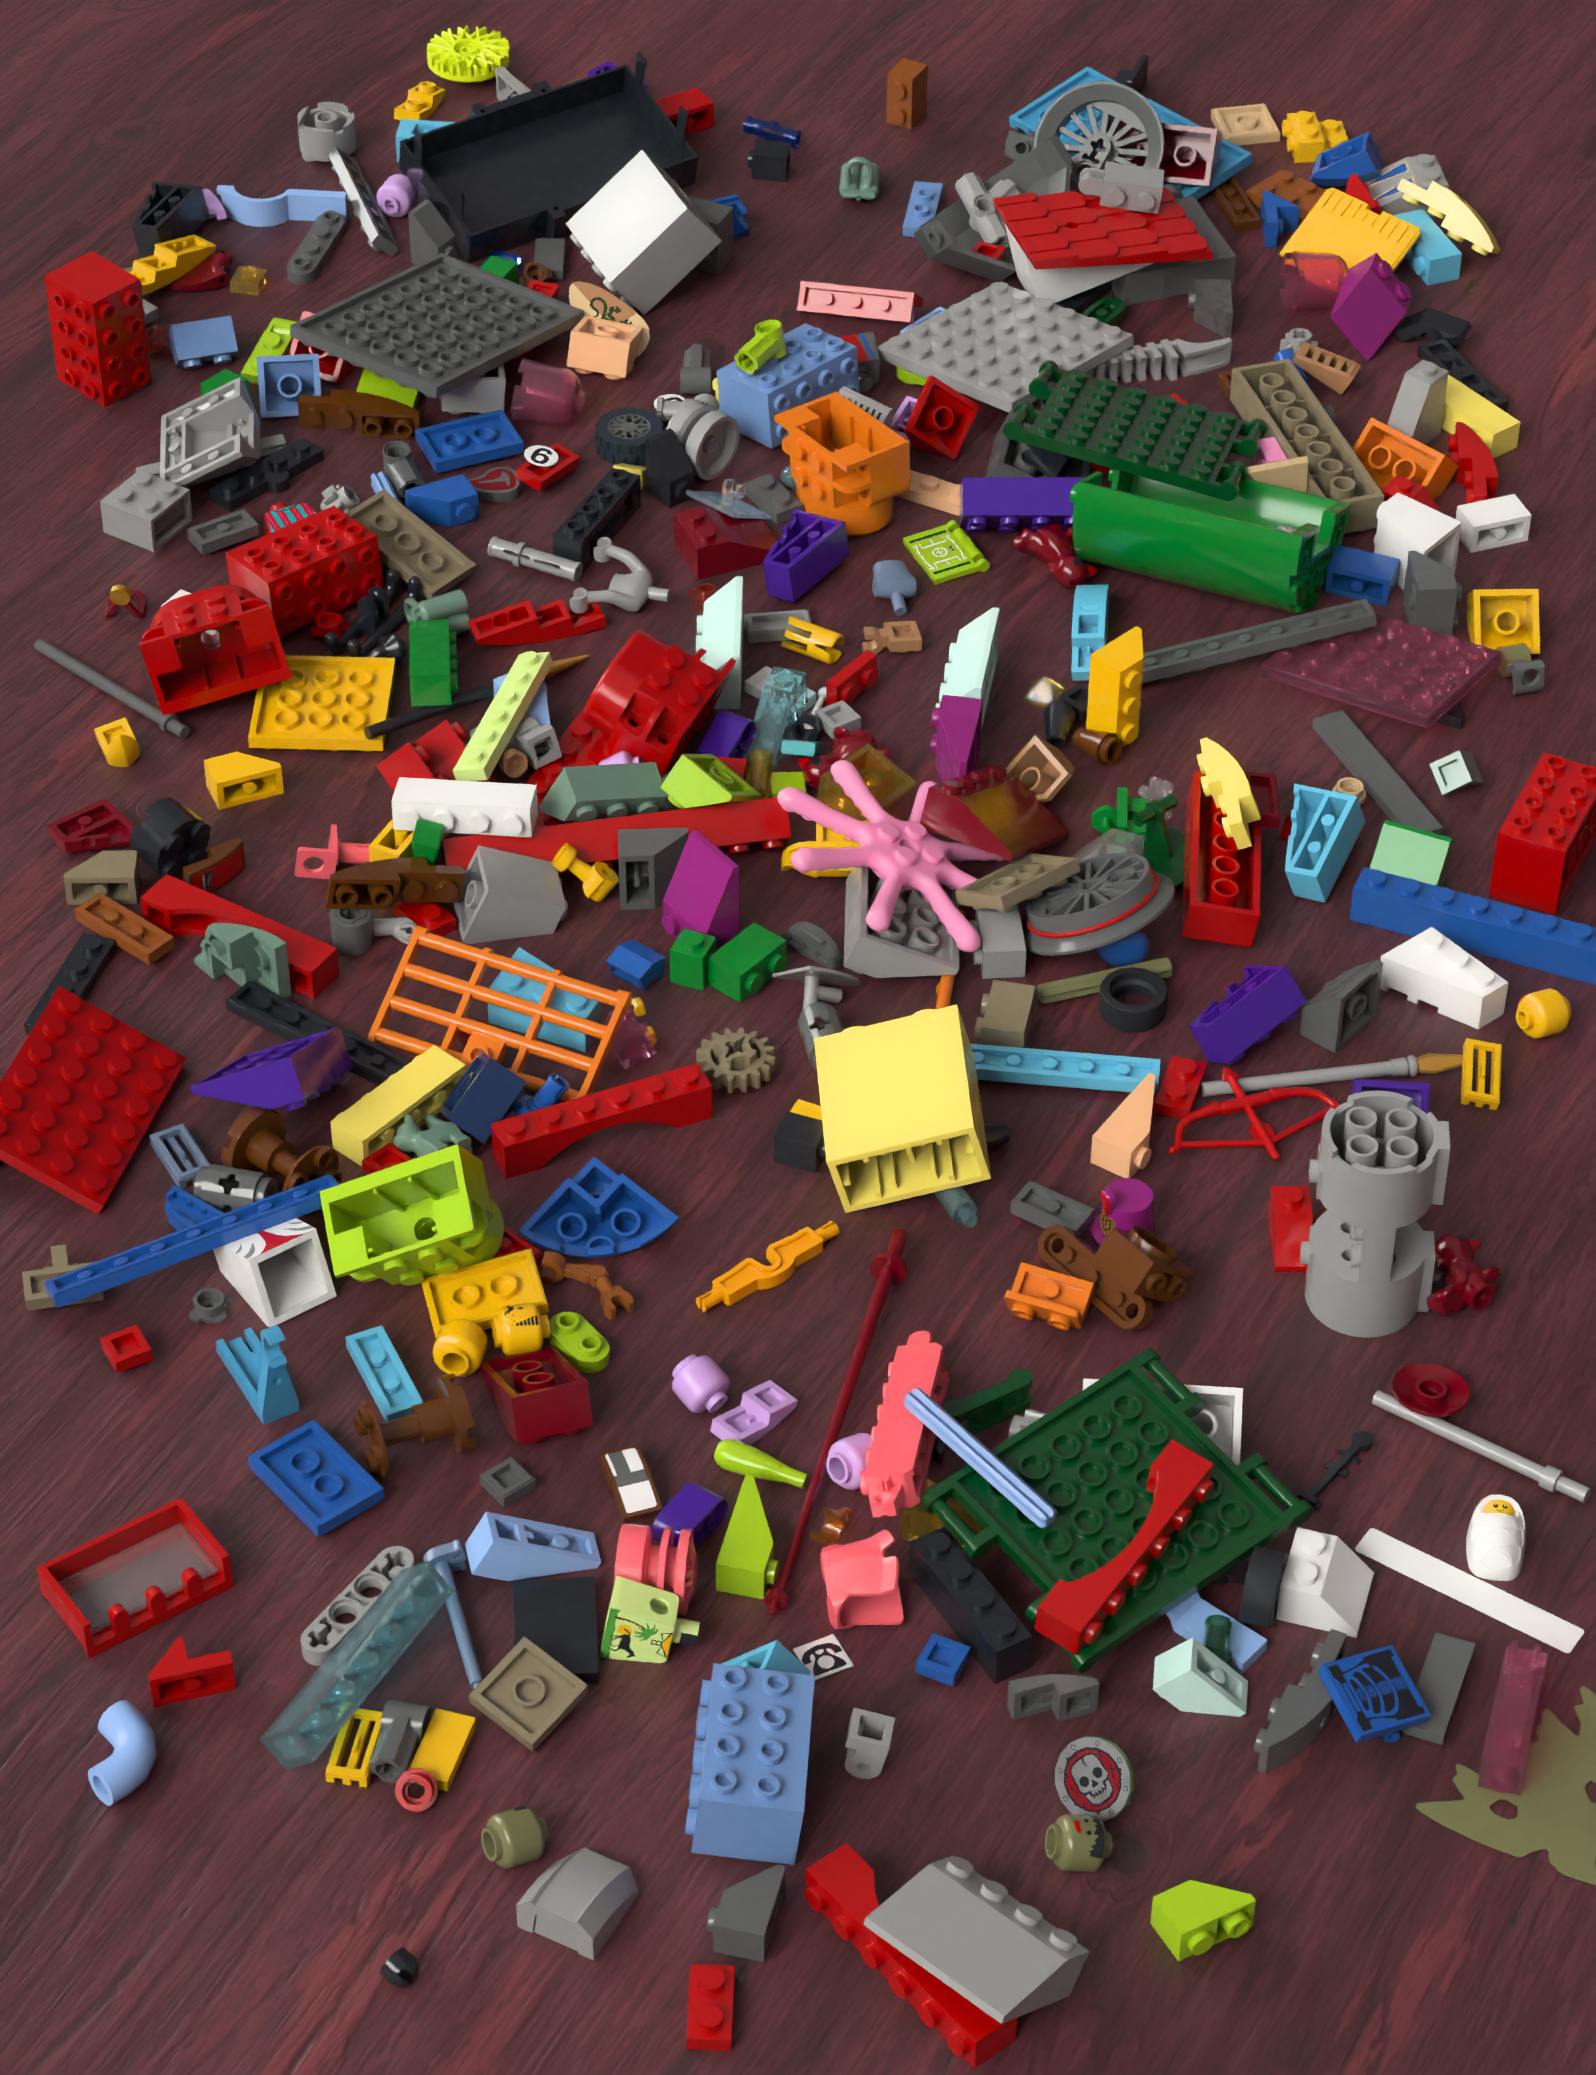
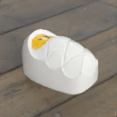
M1502 1494L1488 1495L1480 1500L1472 1514L1466 1537V1553L1470 1571L1479 1578L1510 1581L1515 1579L1521 1571L1526 1542L1525 1520L1520 1505L1512 1497Z

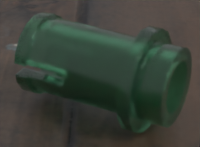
M1211 1615L1205 1620L1204 1646L1223 1662L1229 1664L1232 1660V1652L1229 1650L1232 1622L1226 1616Z

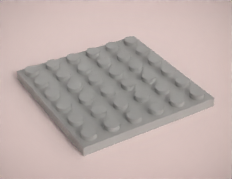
M994 282L982 291L972 294L969 298L951 305L950 308L941 313L933 315L928 320L910 327L909 330L900 335L890 338L887 342L877 346L880 360L926 379L932 375L962 394L1009 413L1010 410L1014 411L1016 405L1021 401L1032 403L1039 399L1029 393V385L1034 378L1039 376V369L1043 362L1052 360L1056 362L1059 369L1066 371L1080 370L1086 373L1132 347L1133 334L1125 332L1119 327L1102 323L1096 318L1079 314L1073 309L1056 305L1050 300L1035 298L1028 291L1018 290L1008 286L1005 282ZM1049 381L1048 385L1056 387L1057 383Z

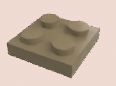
M524 1636L469 1694V1702L533 1752L586 1696L588 1685Z

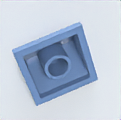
M319 354L257 357L261 419L299 417V395L322 396Z

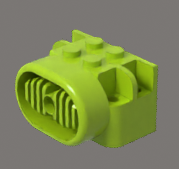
M459 1144L319 1191L332 1266L336 1278L350 1275L360 1282H370L381 1278L392 1286L396 1284L405 1286L421 1284L424 1278L452 1273L459 1268L493 1259L502 1243L504 1235L503 1216L496 1202L489 1196L483 1162Z

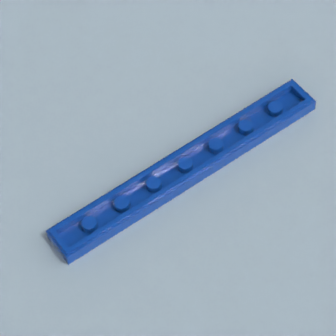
M331 1174L49 1279L44 1282L47 1294L56 1308H60L321 1209L322 1204L319 1191L337 1186L339 1183Z

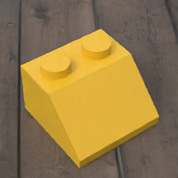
M1539 589L1472 590L1467 594V628L1473 654L1495 655L1497 647L1525 643L1531 655H1539Z

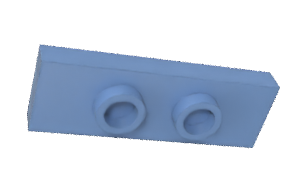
M914 181L903 223L902 236L915 237L913 234L915 230L937 215L943 193V183Z

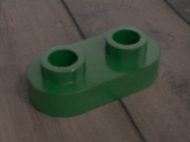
M1104 297L1097 300L1082 315L1096 318L1098 321L1110 326H1116L1124 319L1125 304L1118 298Z

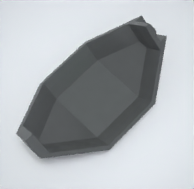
M1056 134L983 182L986 190L989 191L1000 180L1009 179L1016 184L1020 194L1036 193L1037 196L1069 192L1072 158ZM961 198L918 227L913 233L931 260L997 282L1016 272L1010 246L1006 248V256L1003 261L972 251L978 241H984L980 233L970 227V215Z

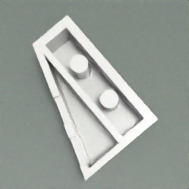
M1433 927L1381 956L1380 961L1383 962L1380 989L1385 992L1392 988L1407 994L1408 1001L1418 1004L1420 1000L1438 1007L1437 1013L1476 1029H1480L1504 1014L1508 982Z

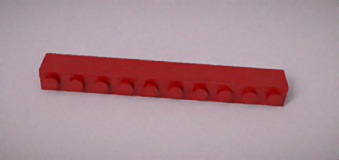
M776 797L535 827L532 837L479 834L447 838L441 841L443 866H463L466 871L478 845L552 862L560 848L565 843H568L577 850L576 858L588 865L593 866L595 862L600 861L613 869V864L619 863L618 829L688 828V837L690 832L697 830L719 850L728 849L730 855L749 852V846L762 845L763 850L783 848V842H787L791 838L788 811L782 808ZM568 869L564 872L558 871L559 876L574 875Z

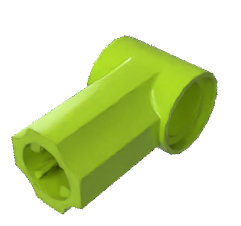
M765 320L755 326L756 335L734 356L736 366L740 367L742 371L753 375L768 360L772 358L779 359L786 355L787 348L782 323L778 320Z

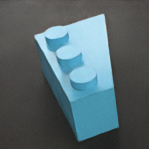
M1294 784L1293 793L1295 799L1294 808L1291 809L1292 827L1291 835L1288 836L1285 873L1294 896L1326 902L1366 821L1357 796Z
M520 947L511 957V959L554 971L552 967ZM501 971L489 988L539 1004L547 985ZM561 989L557 990L550 1008L601 1024V1002ZM488 1003L489 1023L523 1034L527 1033L533 1017ZM546 1021L543 1022L537 1038L585 1053L596 1039V1037Z

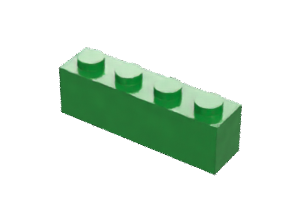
M449 619L409 621L411 707L452 705L451 693L458 692L456 631H449Z

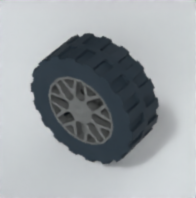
M617 408V410L608 411L607 414L602 415L600 420L596 422V452L600 454V458L608 461L610 464L645 465V440L662 432L663 423H661V419L655 413L648 412L642 408Z

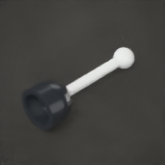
M826 687L819 689V698L811 714H803L795 721L792 732L797 740L815 741L821 731V724L815 716V711L821 709L826 700Z

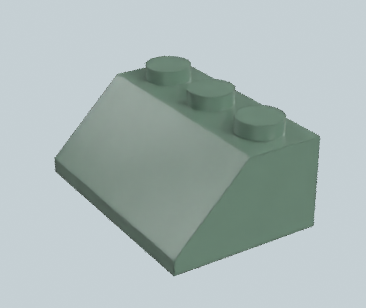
M655 762L564 767L539 807L541 812L560 820H579L583 822L593 819L656 813L667 799L668 794L660 788L663 781Z

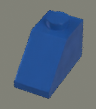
M463 474L405 490L406 508L425 523L452 528L480 520L478 493Z

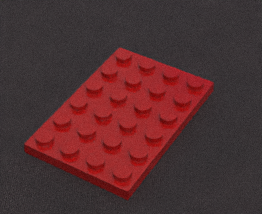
M59 986L0 1082V1160L90 1211L99 1214L187 1058Z

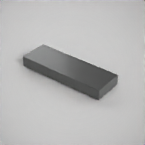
M1435 1632L1416 1686L1431 1717L1424 1724L1402 1730L1403 1734L1443 1745L1474 1656L1475 1643Z

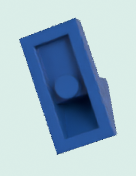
M1262 191L1260 217L1263 220L1262 231L1265 248H1277L1278 236H1282L1283 232H1295L1298 229L1299 207L1296 204L1269 191Z

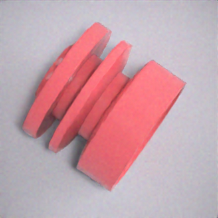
M623 1523L617 1545L614 1583L616 1576L674 1593L680 1598L677 1616H685L689 1601L695 1590L698 1557L694 1546L693 1529H682L678 1547H675L674 1532L671 1527L664 1529L660 1545H653L650 1526Z

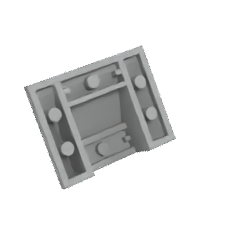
M241 377L161 416V479L187 488L234 472L242 467L251 466L260 459V420Z

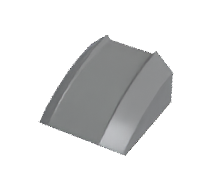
M585 1847L556 1861L531 1885L516 1905L517 1927L530 1933L540 1934L578 1951V1954L595 1960L638 1895L639 1890L630 1867Z

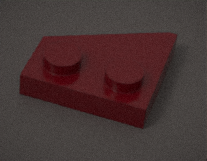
M106 798L46 825L48 836L65 853L130 845V837L134 827Z

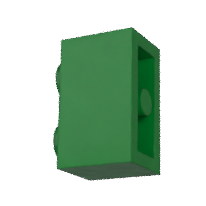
M753 922L708 957V985L741 1003L751 994L758 992L765 983L772 979V974L783 972L786 968V940Z

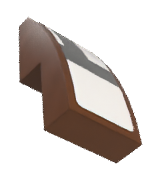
M634 1445L599 1454L609 1492L614 1495L622 1524L657 1516L663 1508L639 1446Z

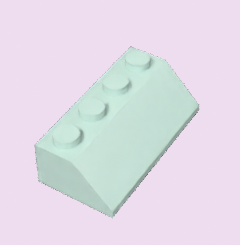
M736 576L704 602L703 615H697L696 654L700 648L707 651L703 662L721 672L731 657L737 660L714 709L740 710L743 646V576Z
M995 607L959 630L957 642L950 644L949 662L951 663L946 662L944 682L947 683H941L939 693L940 703L942 695L983 699L982 726L998 655L1000 608ZM936 703V708L940 707V703Z

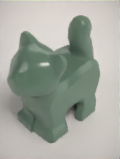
M406 1114L404 1116V1123L397 1128V1133L393 1140L396 1148L406 1153L415 1152L418 1157L459 1144L471 1154L473 1150L471 1148V1138L463 1134L456 1124L438 1119L433 1114L426 1116L425 1122L429 1129L424 1131L420 1129L410 1115Z

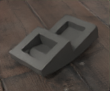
M1071 1674L1037 1675L1008 1681L1007 1709L1013 1720L1053 1710L1058 1722L1096 1712L1098 1708L1099 1682L1093 1677Z

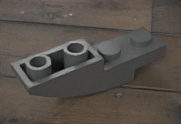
M1331 1629L1325 1643L1318 1642L1311 1659V1666L1314 1668L1311 1674L1304 1672L1299 1687L1288 1683L1282 1698L1275 1697L1273 1699L1268 1714V1721L1271 1723L1268 1729L1261 1728L1259 1730L1254 1745V1752L1259 1753L1258 1772L1266 1774L1299 1755L1319 1737L1338 1712L1317 1671L1322 1664L1344 1658L1346 1633Z

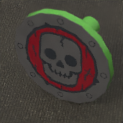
M1085 1736L1070 1742L1060 1753L1055 1767V1787L1061 1802L1071 1814L1096 1816L1104 1822L1118 1816L1124 1808L1131 1804L1133 1771L1127 1756L1115 1743L1103 1737Z

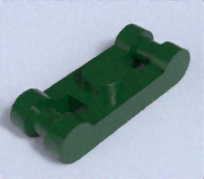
M1015 1369L1010 1372L1008 1380L988 1389H982L963 1400L948 1399L943 1403L942 1408L967 1431L975 1435L1030 1408L1031 1394L1029 1391L1032 1388V1375L1025 1369Z

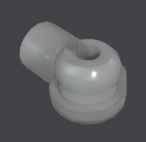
M407 917L374 919V936H394L403 944L408 945L411 934L417 925Z

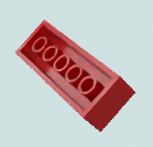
M1194 771L1186 801L1182 936L1251 948L1260 918L1261 827L1248 825L1252 846L1238 850L1234 837L1227 838L1224 831L1222 818L1227 817V815H1223L1221 808L1216 807L1212 795L1206 797L1201 777L1206 776V774Z

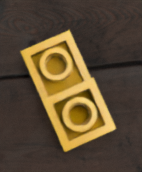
M420 82L417 86L408 90V100L394 108V119L426 120L446 95V89L436 87V84L433 82Z

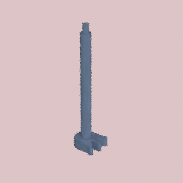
M456 1539L453 1542L430 1549L424 1555L423 1561L426 1571L433 1576H438L469 1685L472 1689H475L483 1681V1677L452 1576L453 1572L467 1569L465 1563L467 1558L464 1548L461 1547L460 1540Z

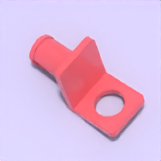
M331 824L328 849L298 848L295 876L330 879V875L335 873L336 866L339 863L370 862L369 845L371 843L341 842L340 838H337V825ZM310 857H318L324 862L318 869H308L303 863Z

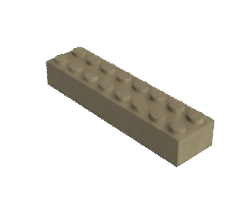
M1283 359L1232 368L1230 401L1242 419L1248 422L1254 419L1264 420L1267 424V431L1261 439L1275 437L1287 459L1307 456L1308 477L1306 493L1351 504L1345 533L1377 528L1378 519L1376 514L1379 506L1384 502V494L1291 360Z

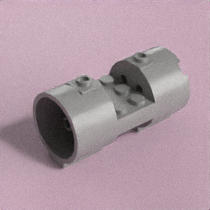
M1359 1092L1349 1095L1347 1102L1333 1109L1331 1107L1323 1120L1317 1159H1310L1309 1183H1316V1199H1320L1327 1211L1317 1219L1313 1226H1310L1308 1241H1301L1300 1264H1307L1304 1292L1306 1303L1312 1314L1321 1323L1334 1331L1354 1337L1371 1338L1394 1333L1410 1323L1417 1312H1428L1429 1310L1426 1299L1431 1295L1435 1266L1434 1231H1423L1416 1221L1428 1211L1431 1204L1443 1205L1450 1156L1449 1121H1437L1431 1111L1426 1114L1418 1107L1412 1105V1098L1395 1092Z

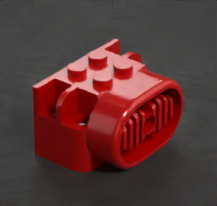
M219 585L167 602L157 611L151 622L150 629L143 634L139 643L163 715L178 713L292 678L269 604L263 599L258 598L248 589L237 585ZM207 630L216 631V633L211 636L203 635V633Z
M637 630L622 647L598 681L584 708L583 720L609 737L603 749L606 758L620 751H627L634 758L639 756L644 763L655 762L663 781L679 759L680 753L684 752L712 713L737 660L731 657L721 672L703 662L707 654L705 649L700 648L697 654L692 656L673 644H666L645 630Z

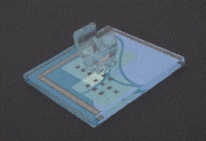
M725 479L722 485V492L687 490L686 495L733 518L771 519L772 516L740 500L745 495L747 487L745 484H737L734 492L733 485L735 484V479Z

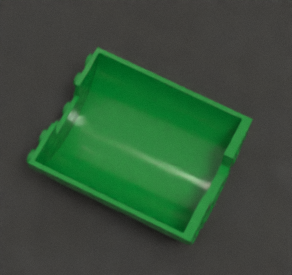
M1110 468L1108 481L1112 482L1111 488L1101 486L1103 473L1096 471L1078 481L1077 484H1074L1070 494V503L1074 504L1073 544L1075 552L1081 560L1298 615L1310 612L1320 599V592L1316 591L1321 589L1323 583H1326L1327 566L1331 560L1332 552L1334 553L1338 545L1342 543L1351 508L1350 503L1248 478L1239 482V492L1236 498L1226 501ZM1219 477V479H1218L1217 482L1222 483L1224 480H1227V479H1223V478H1220V477ZM1284 525L1293 527L1296 530L1290 533L1274 528Z

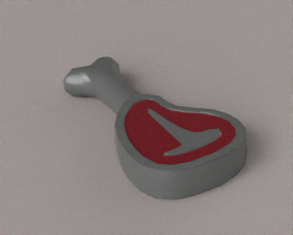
M494 467L482 476L468 480L478 493V500L509 502L517 499L520 495V481L516 478V471L509 467Z

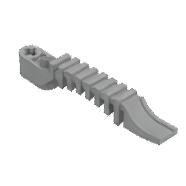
M1229 337L1211 342L1193 343L1181 339H1175V341L1170 342L1168 339L1160 340V344H1155L1154 342L1146 343V347L1134 345L1131 350L1119 353L1089 370L1086 374L1088 377L1098 380L1108 378L1116 382L1117 377H1121L1124 383L1132 382L1131 374H1135L1139 381L1146 380V371H1149L1155 381L1161 380L1162 368L1169 380L1173 381L1177 380V368L1185 377L1229 365L1231 361L1232 340ZM1038 399L1031 404L1034 409L1041 411L1047 401Z

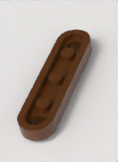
M1053 1225L1041 1233L1038 1240V1252L1041 1258L1058 1273L1093 1282L1095 1291L1091 1302L1114 1323L1130 1331H1140L1149 1324L1153 1315V1306L1150 1299L1132 1294L1092 1259L1096 1252L1074 1232L1062 1226ZM1064 1242V1248L1059 1252L1060 1244ZM1138 1307V1314L1134 1318V1310Z

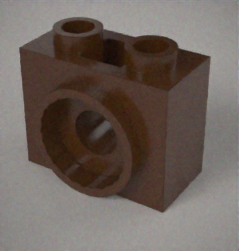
M1133 1226L1130 1232L1113 1227L1092 1258L1132 1294L1174 1304L1185 1293L1188 1282L1194 1274L1191 1269L1177 1258V1252L1169 1244L1138 1226Z

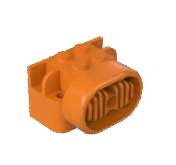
M837 391L774 415V421L789 431V435L782 440V450L790 456L791 477L796 483V498L803 504L804 512L845 522L847 536H861L877 532L891 521L893 517V497L909 491L911 485L909 441Z

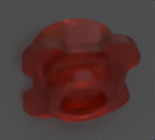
M702 583L697 588L692 587L688 589L687 595L693 598L695 609L703 612L704 602L718 591L717 585L714 583Z

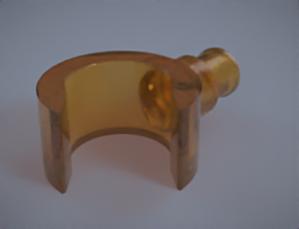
M827 1506L823 1507V1512L826 1514L824 1524L818 1533L810 1530V1539L826 1547L835 1545L840 1539L848 1519L852 1517L850 1508L842 1507L840 1510L835 1511Z

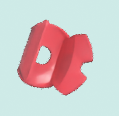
M882 1530L867 1539L846 1545L835 1544L822 1548L820 1553L821 1570L824 1582L826 1583L829 1620L834 1629H849L855 1625H899L904 1621L898 1586L899 1559L896 1556L885 1558L884 1555L885 1550L895 1542L891 1532Z

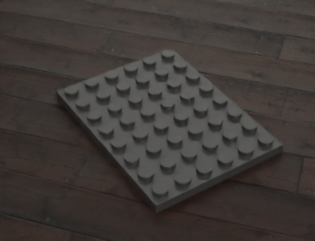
M440 253L292 324L290 327V337L302 341L306 346L321 349L330 356L347 360L353 366L373 371L377 376L387 377L399 382L403 387L418 390L429 398H439L524 352L534 349L553 337L570 330L583 319L584 311Z

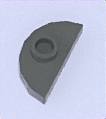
M806 921L797 922L783 934L782 938L786 940L787 947L827 969L839 971L844 967L842 955L836 943L822 927Z

